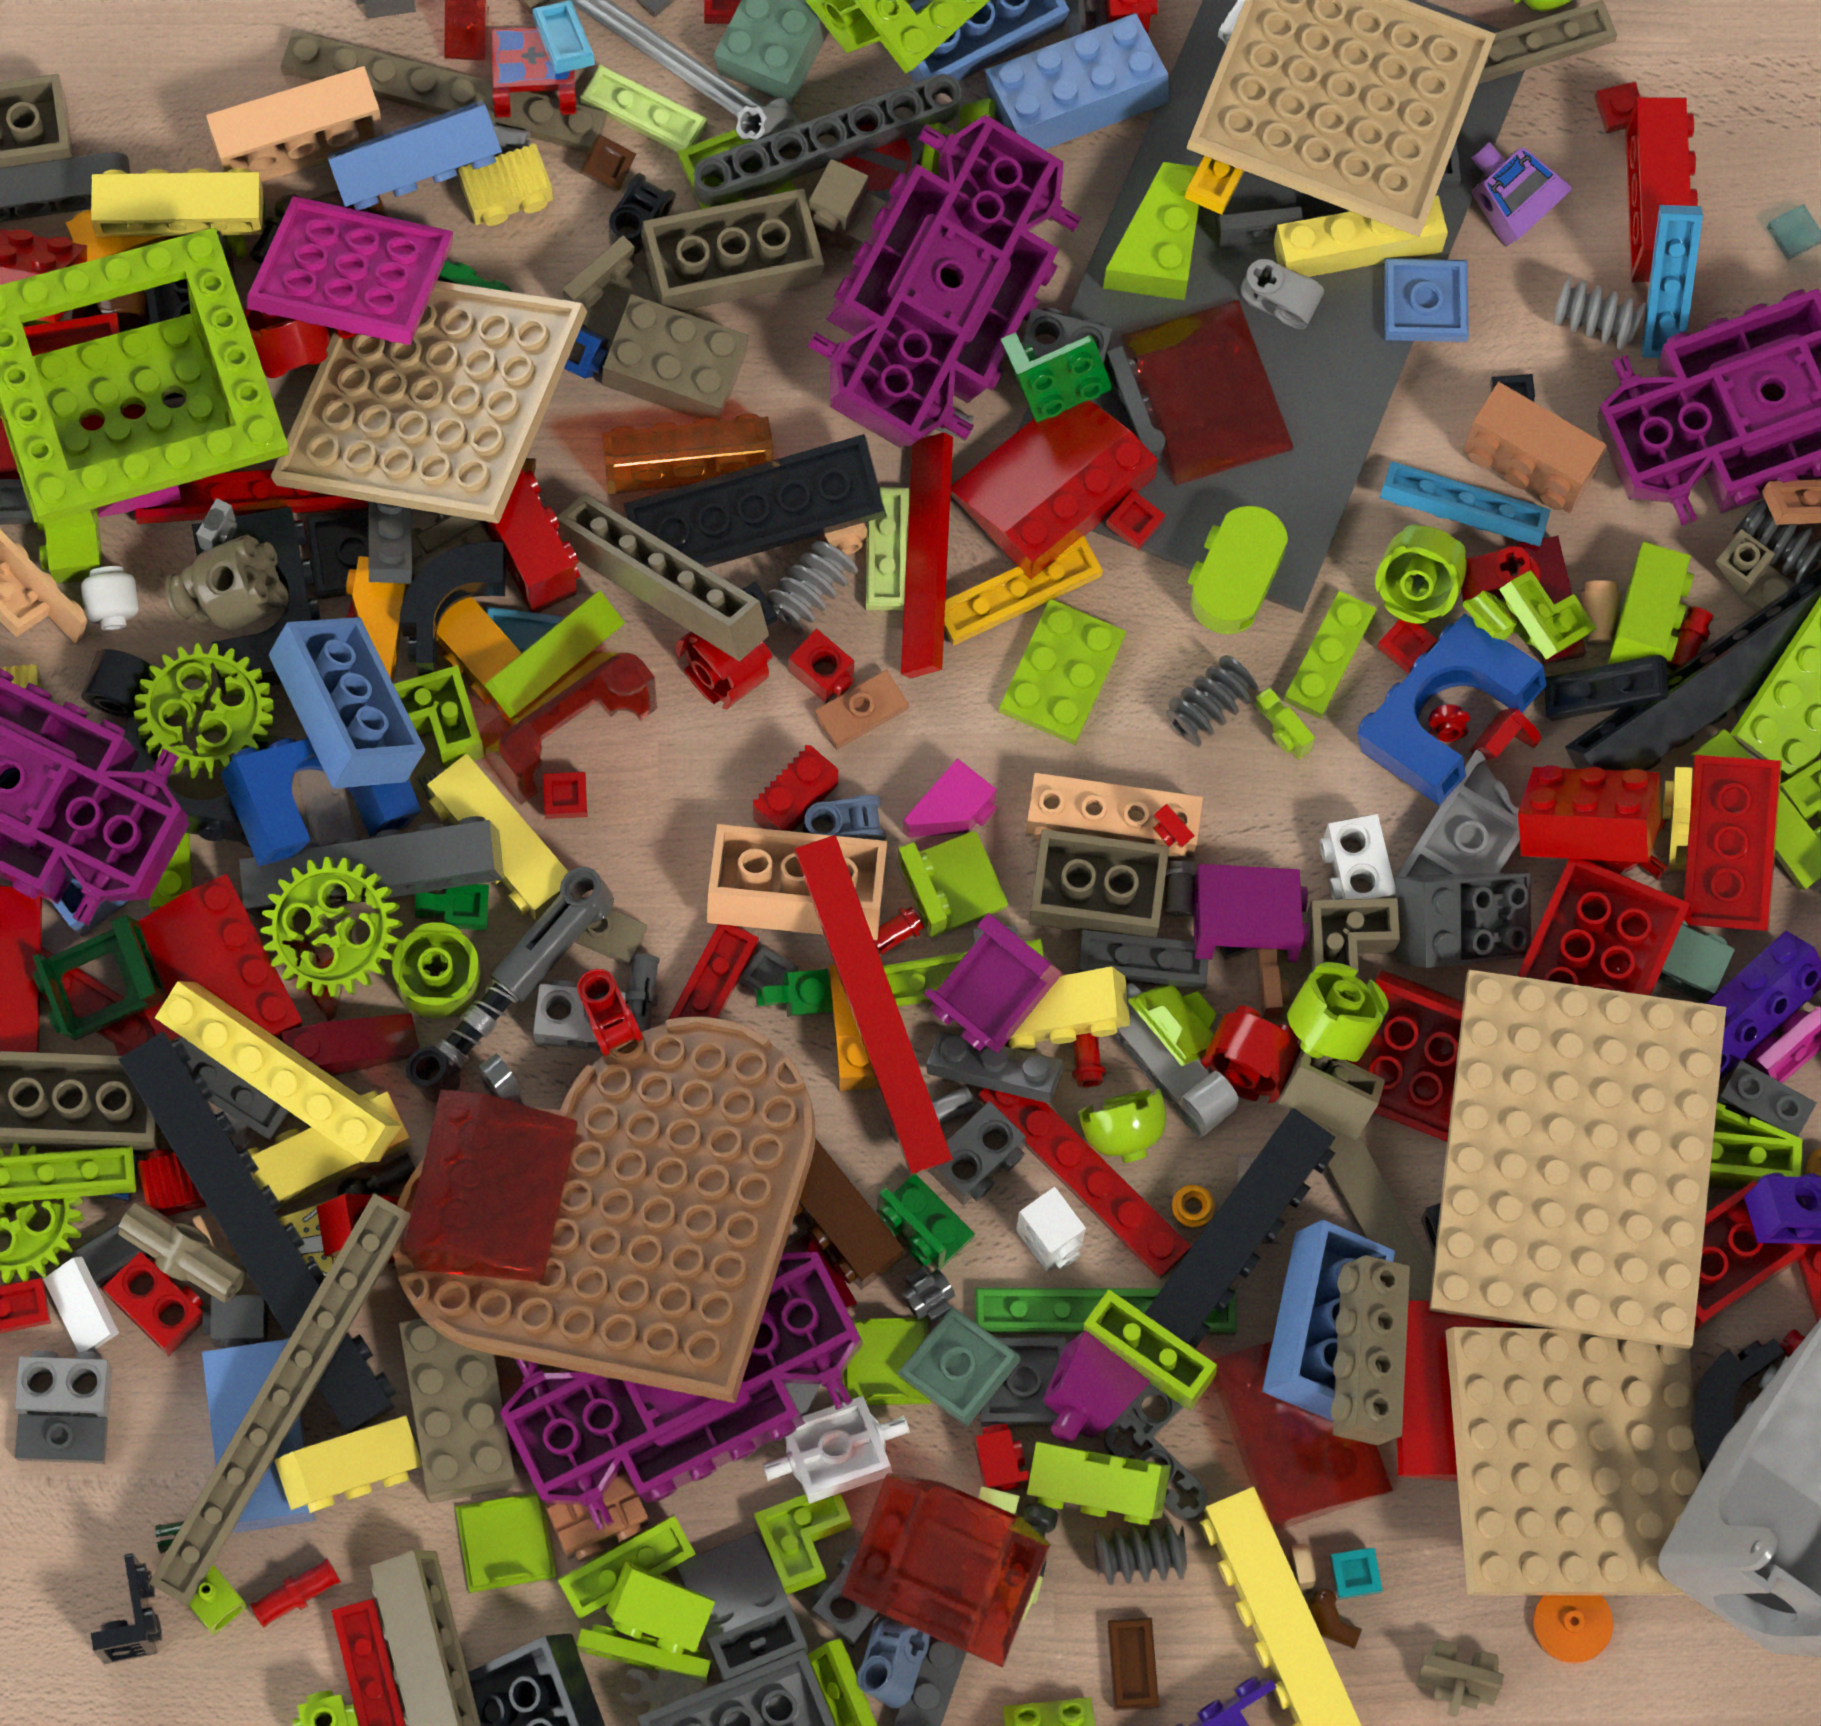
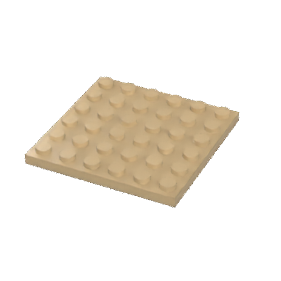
M1245 0L1186 149L1420 237L1496 34L1407 0Z
M437 281L411 345L390 342L362 334H357L349 339H342L335 330L327 347L328 356L320 363L286 440L289 447V455L278 458L270 477L277 486L499 523L586 317L587 311L583 303Z
M1452 1327L1446 1330L1467 1595H1688L1664 1578L1659 1571L1658 1558L1665 1542L1701 1480L1700 1461L1694 1444L1691 1426L1694 1397L1689 1349L1558 1329Z

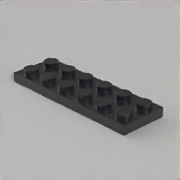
M865 434L624 503L629 521L706 568L887 516Z

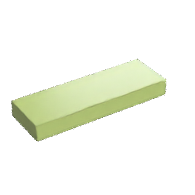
M602 65L598 66L580 96L581 104L605 111L607 117L676 152L695 145L707 126V118Z
M880 487L887 516L867 521L866 610L904 611L909 488Z

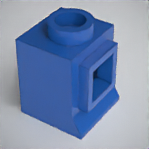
M581 326L576 342L585 345L586 348L579 363L568 358L564 369L585 379L594 377L595 372L600 374L609 353L605 349L609 338Z

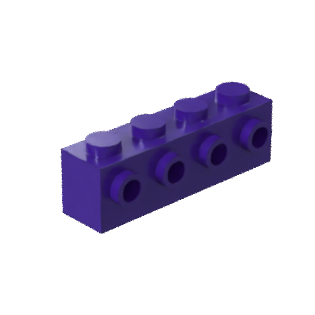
M1787 930L1705 1003L1726 1007L1719 1081L1735 1068L1740 1060L1742 1061L1821 989V960L1815 947Z

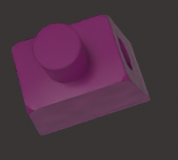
M1086 1330L1083 1331L1063 1348L1044 1396L1045 1405L1059 1415L1051 1427L1053 1435L1066 1443L1074 1442L1079 1432L1086 1437L1093 1438L1109 1427L1147 1387L1150 1381Z

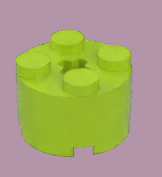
M1416 524L1405 527L1388 544L1375 577L1377 593L1379 591L1386 609L1403 621L1418 624L1446 615L1453 608L1466 577L1467 561L1464 545L1445 531L1435 527Z
M431 922L414 928V931L404 939H401V944L396 945L393 953L395 960L392 961V973L401 1000L410 1011L426 1018L444 1019L464 1013L477 996L481 984V970L475 947L462 931L450 924ZM440 965L443 967V971L440 972L439 976H431L430 973L434 972L435 966Z
M1335 962L1321 963L1316 966L1315 970L1305 980L1286 1015L1290 1027L1301 1040V1049L1313 1058L1327 1056L1338 1060L1359 1061L1383 1022L1389 1008L1387 998L1382 989L1371 979L1366 984L1355 977L1358 970L1350 966Z

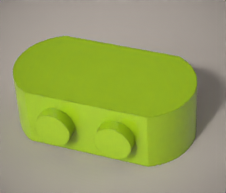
M1243 506L1228 512L1221 527L1213 524L1204 544V548L1210 551L1204 563L1196 561L1187 584L1193 586L1190 598L1192 611L1197 620L1207 629L1219 634L1230 635L1241 633L1252 627L1285 555L1288 543L1286 529L1275 514L1261 507Z

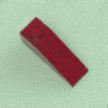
M411 1013L326 1021L281 1032L283 1042L328 1074H332V1076L409 1059L415 1051L420 1049Z

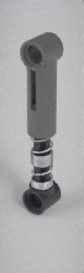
M578 867L565 875L561 882V893L492 972L490 977L494 985L492 987H485L486 994L480 1001H473V1004L470 1005L471 1007H468L466 1012L460 1017L462 1022L455 1030H448L449 1037L447 1040L441 1039V1042L436 1044V1046L423 1047L410 1056L406 1065L407 1078L426 1099L432 1102H443L456 1094L460 1087L462 1065L466 1063V1060H469L467 1054L475 1045H481L480 1039L482 1037L487 1038V1035L494 1030L493 1028L498 1026L496 1020L500 1015L506 1016L504 1011L512 1002L517 1003L519 1001L523 1003L591 923L603 920L609 915L613 908L614 897L611 890L595 870L589 867ZM593 890L588 898L581 900L587 891ZM439 1069L438 1074L433 1079L427 1080L430 1073Z

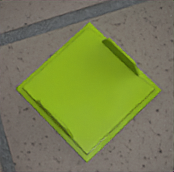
M1161 985L1128 1000L1182 1067L1203 1058L1214 1036L1210 1029L1217 1013L1199 991L1183 997L1175 986Z
M928 1317L921 1318L920 1320L917 1318L852 1319L864 1344L843 1372V1383L851 1399L864 1396L867 1406L931 1404L928 1398L900 1379L897 1374L929 1335Z
M538 1492L456 1506L469 1593L557 1578L545 1502L541 1500Z

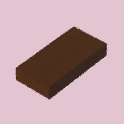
M1152 1618L1108 1620L1107 1630L1114 1711L1159 1708Z

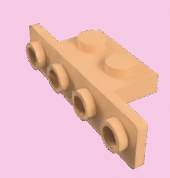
M0 527V622L15 637H18L48 616L74 643L82 640L87 623L82 607L76 601L69 600L57 588V584L52 576L45 571H41L29 559L26 550L20 544L13 543L1 531Z

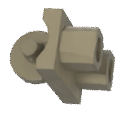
M1440 1639L1436 1640L1430 1654L1426 1653L1418 1673L1416 1686L1435 1690L1433 1698L1449 1702L1447 1715L1457 1717L1461 1705L1477 1709L1479 1702L1494 1706L1504 1679V1674L1499 1673L1498 1655L1485 1651L1475 1652L1472 1664L1468 1665L1455 1661L1458 1647L1454 1643Z

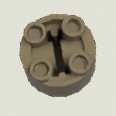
M249 535L240 536L201 552L192 566L184 568L182 574L173 573L168 575L165 581L167 600L177 618L186 621L194 615L201 624L212 621L215 625L225 630L238 629L276 614L281 607L288 604L289 597L286 588L279 580L275 568L278 559L273 546L269 542L260 544L257 539Z

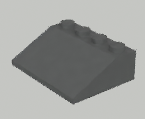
M804 1649L637 1717L640 1726H835Z

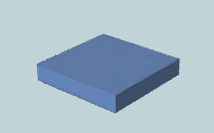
M1385 258V340L1467 342L1469 338L1467 260Z

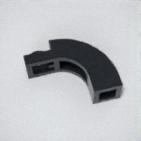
M479 542L453 548L428 563L412 581L402 603L399 623L403 637H409V662H416L419 676L436 671L438 626L450 607L469 597L505 596L506 553L503 542Z
M1774 1338L1765 1345H1762L1759 1340L1750 1344L1737 1355L1741 1362L1736 1359L1730 1349H1727L1715 1360L1700 1379L1693 1393L1691 1426L1694 1444L1699 1456L1700 1469L1703 1474L1723 1439L1735 1425L1733 1405L1739 1388L1769 1367L1770 1364L1776 1362L1784 1353V1350Z

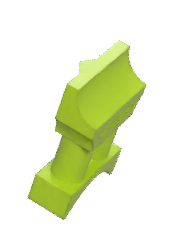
M1482 590L1475 598L1463 602L1462 606L1473 617L1475 627L1484 629L1492 638L1505 640L1511 634H1516L1526 644L1533 645L1528 632L1518 617L1509 610L1506 599L1501 602L1497 596Z

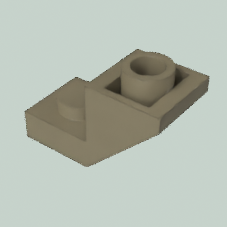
M1741 529L1719 556L1716 564L1742 602L1758 612L1796 584L1770 566L1775 553Z

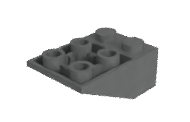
M1530 873L1433 874L1395 878L1400 940L1396 948V963L1431 968L1525 958L1531 945Z
M758 1531L701 1553L676 1565L684 1587L712 1597L715 1601L703 1634L723 1682L803 1649L806 1655L808 1654L806 1640Z

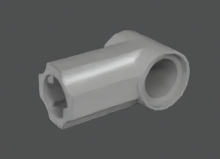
M779 98L766 106L746 105L737 113L738 124L736 131L743 140L754 141L802 124V121L785 98ZM790 148L784 149V150L780 151V153H785V152H788V151H790V150H792V149H790Z

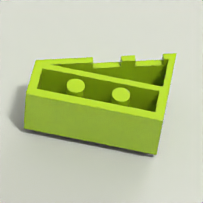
M1168 162L1162 163L1105 270L1103 289L1185 300L1199 204L1184 197L1198 167Z

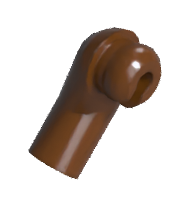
M1325 1588L1316 1590L1313 1597L1309 1600L1308 1608L1321 1636L1355 1649L1362 1628L1340 1620L1335 1605L1337 1598L1331 1590Z

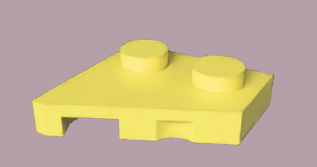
M1675 767L1673 781H1665L1662 818L1671 819L1668 871H1686L1692 789V768Z

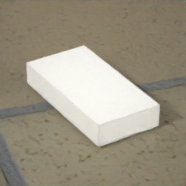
M83 1257L70 1259L43 1279L78 1352H93L119 1334Z

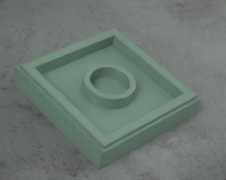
M951 1306L897 1374L904 1382L961 1424L968 1427L1019 1364L1021 1358L1015 1351Z

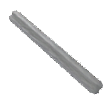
M572 0L576 7L737 116V113L746 105L764 106L612 1Z

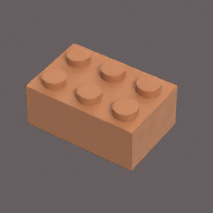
M1498 381L1473 420L1463 452L1467 453L1471 461L1482 468L1491 467L1503 474L1506 481L1518 489L1527 488L1539 495L1541 501L1554 510L1563 509L1571 514L1595 476L1607 444Z

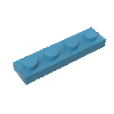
M1659 205L1641 343L1642 358H1660L1666 341L1670 337L1688 330L1703 219L1701 206Z
M1393 461L1390 463L1380 495L1381 499L1391 501L1399 506L1411 507L1433 514L1439 518H1447L1473 526L1478 530L1490 531L1513 538L1518 542H1526L1539 547L1551 511L1548 508Z

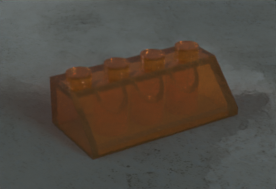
M742 414L735 417L734 420L718 421L715 418H701L695 420L693 424L686 425L660 422L654 424L651 428L645 429L619 426L611 429L610 432L602 433L608 494L682 487L774 460L768 416L759 417L757 414Z

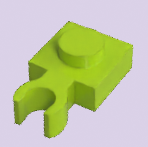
M1270 687L1257 695V701L1254 704L1262 715L1273 724L1272 730L1274 732L1272 735L1278 746L1285 753L1291 751L1298 760L1312 751L1315 736L1289 706L1285 707Z

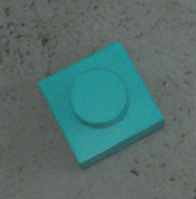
M1375 1547L1330 1555L1337 1600L1382 1593L1383 1589Z

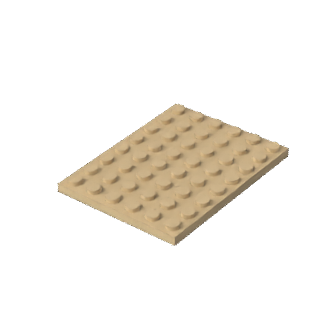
M1469 969L1466 975L1428 1311L1690 1349L1693 1346L1726 1007Z

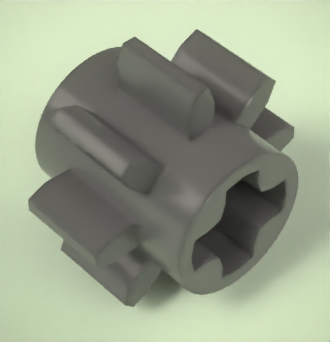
M924 1266L906 1276L907 1280L905 1282L909 1288L902 1291L901 1295L912 1314L918 1320L928 1314L933 1323L942 1318L951 1308L947 1301L955 1297L954 1290L944 1274L939 1269L928 1274Z

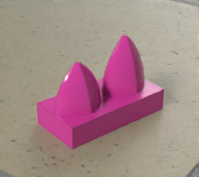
M1819 1006L1812 1012L1798 1009L1780 1026L1784 1034L1783 1037L1778 1039L1770 1035L1748 1055L1759 1071L1783 1083L1821 1050V1008Z

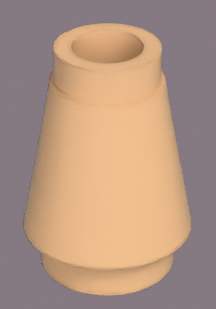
M1613 581L1585 582L1584 592L1580 593L1581 603L1597 627L1595 631L1587 635V641L1590 643L1613 642V634L1622 593L1618 592V583Z

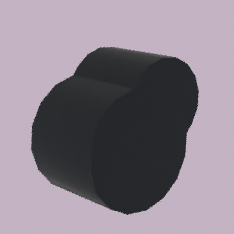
M113 649L97 650L81 694V699L97 710L127 719L129 711L135 712L141 709L135 706V695L145 694L140 690L141 679L153 681L149 673L151 664L122 651Z

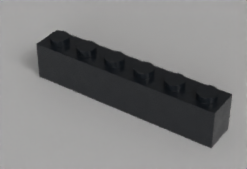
M1293 1107L1144 1314L1196 1349L1211 1328L1204 1323L1214 1309L1222 1313L1236 1292L1229 1288L1239 1274L1247 1278L1261 1257L1255 1251L1264 1239L1269 1243L1274 1241L1286 1224L1280 1216L1289 1204L1296 1209L1311 1189L1310 1186L1305 1184V1181L1313 1170L1321 1174L1336 1154L1330 1149L1336 1137Z

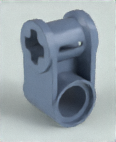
M860 795L849 799L815 803L808 808L805 814L803 833L885 841L887 839L886 832L880 827L878 807L881 805L880 797L877 795ZM824 819L829 821L834 829L827 833H820L811 824L816 820Z
M879 1618L871 1630L870 1641L863 1663L858 1671L857 1682L860 1689L890 1708H899L905 1705L914 1692L922 1660L929 1647V1633L926 1626L917 1622L902 1625L897 1624L892 1618Z

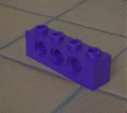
M1782 1173L1767 1174L1758 1180V1184L1744 1195L1758 1243L1821 1244V1177L1819 1174L1810 1173L1800 1177L1784 1176Z

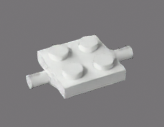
M864 1396L852 1399L853 1402L848 1406L843 1402L844 1408L838 1410L835 1409L834 1405L802 1416L805 1424L796 1428L797 1430L784 1438L787 1444V1456L762 1463L767 1481L793 1472L794 1476L801 1482L810 1504L892 1476L891 1465L886 1455L885 1441L910 1433L905 1416L903 1415L900 1418L879 1424L878 1420L870 1414Z

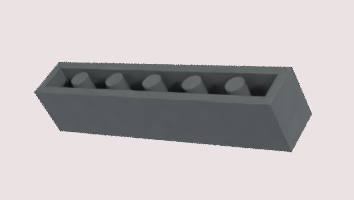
M474 816L463 818L460 820L459 825L444 827L440 823H428L419 826L418 831L402 833L400 830H385L376 834L377 838L361 840L359 837L347 836L336 839L333 845L320 847L319 844L308 843L296 857L259 867L252 853L251 858L239 859L243 906L255 919L265 918L266 916L262 914V911L275 910L276 904L268 898V895L276 894L281 896L284 892L278 880L294 882L291 871L293 867L298 868L304 874L308 873L307 860L310 859L315 861L319 868L322 869L325 857L333 858L336 868H338L342 858L351 860V872L359 863L367 866L365 879L374 873L379 874L381 880L376 888L379 889L387 886L393 890L387 898L504 880L500 833L490 820ZM343 886L336 887L331 891L329 902L332 907L354 904L347 900V892ZM366 888L363 889L361 902H366V896H364Z

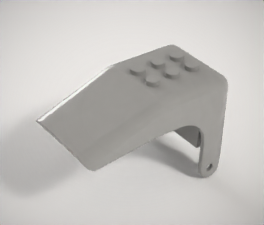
M1821 1319L1725 1436L1665 1542L1658 1558L1659 1571L1667 1581L1768 1651L1775 1654L1821 1657Z

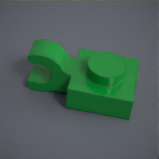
M474 884L446 889V895L425 892L415 894V918L431 919L444 916V923L455 926L458 929L487 930L489 885Z
M828 969L787 972L782 974L783 985L765 986L762 989L755 990L757 1007L786 1004L787 1017L824 1014L833 1011Z

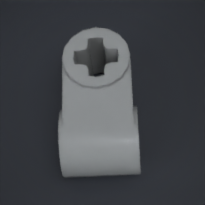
M1259 259L1253 262L1248 268L1240 288L1241 296L1248 305L1296 329L1307 328L1324 294L1323 287L1317 281L1297 274L1269 259ZM1259 280H1264L1267 283L1264 288L1257 285Z

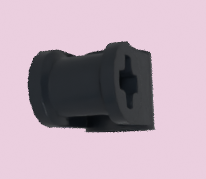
M637 173L609 217L610 245L624 236L634 246V255L642 250L640 237L643 221L666 217L674 203L676 193L671 189L667 191L660 189L646 181L644 174ZM623 227L636 229L632 234H623L618 230Z

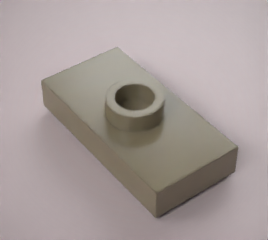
M611 910L609 915L603 920L591 923L575 943L630 966L632 955L636 954L648 928L647 924Z

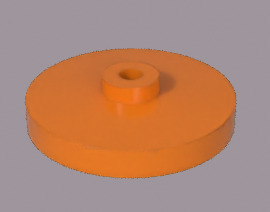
M1544 1595L1534 1610L1533 1631L1538 1644L1550 1657L1569 1664L1584 1663L1598 1656L1609 1643L1613 1632V1616L1608 1603L1602 1595Z

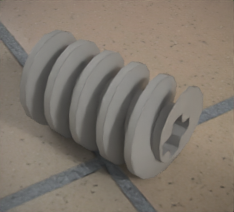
M1569 274L1554 311L1555 325L1561 326L1569 317L1570 330L1576 332L1585 323L1586 337L1591 338L1600 329L1601 342L1607 344L1614 335L1617 336V349L1622 350L1629 341L1632 342L1646 304L1643 303L1636 312H1633V299L1628 297L1621 306H1618L1617 292L1614 291L1605 300H1602V287L1597 285L1590 294H1587V281L1583 279L1574 288H1571V275Z
M817 540L813 542L810 549L812 553H804L800 557L801 565H794L789 569L790 578H781L778 581L779 590L772 589L767 594V599L779 619L799 634L805 632L799 622L801 618L810 623L816 620L810 610L812 606L821 611L827 608L821 598L822 594L832 599L838 596L831 584L833 582L841 586L848 584V580L842 572L846 570L852 574L858 573L855 563L845 553L824 541Z

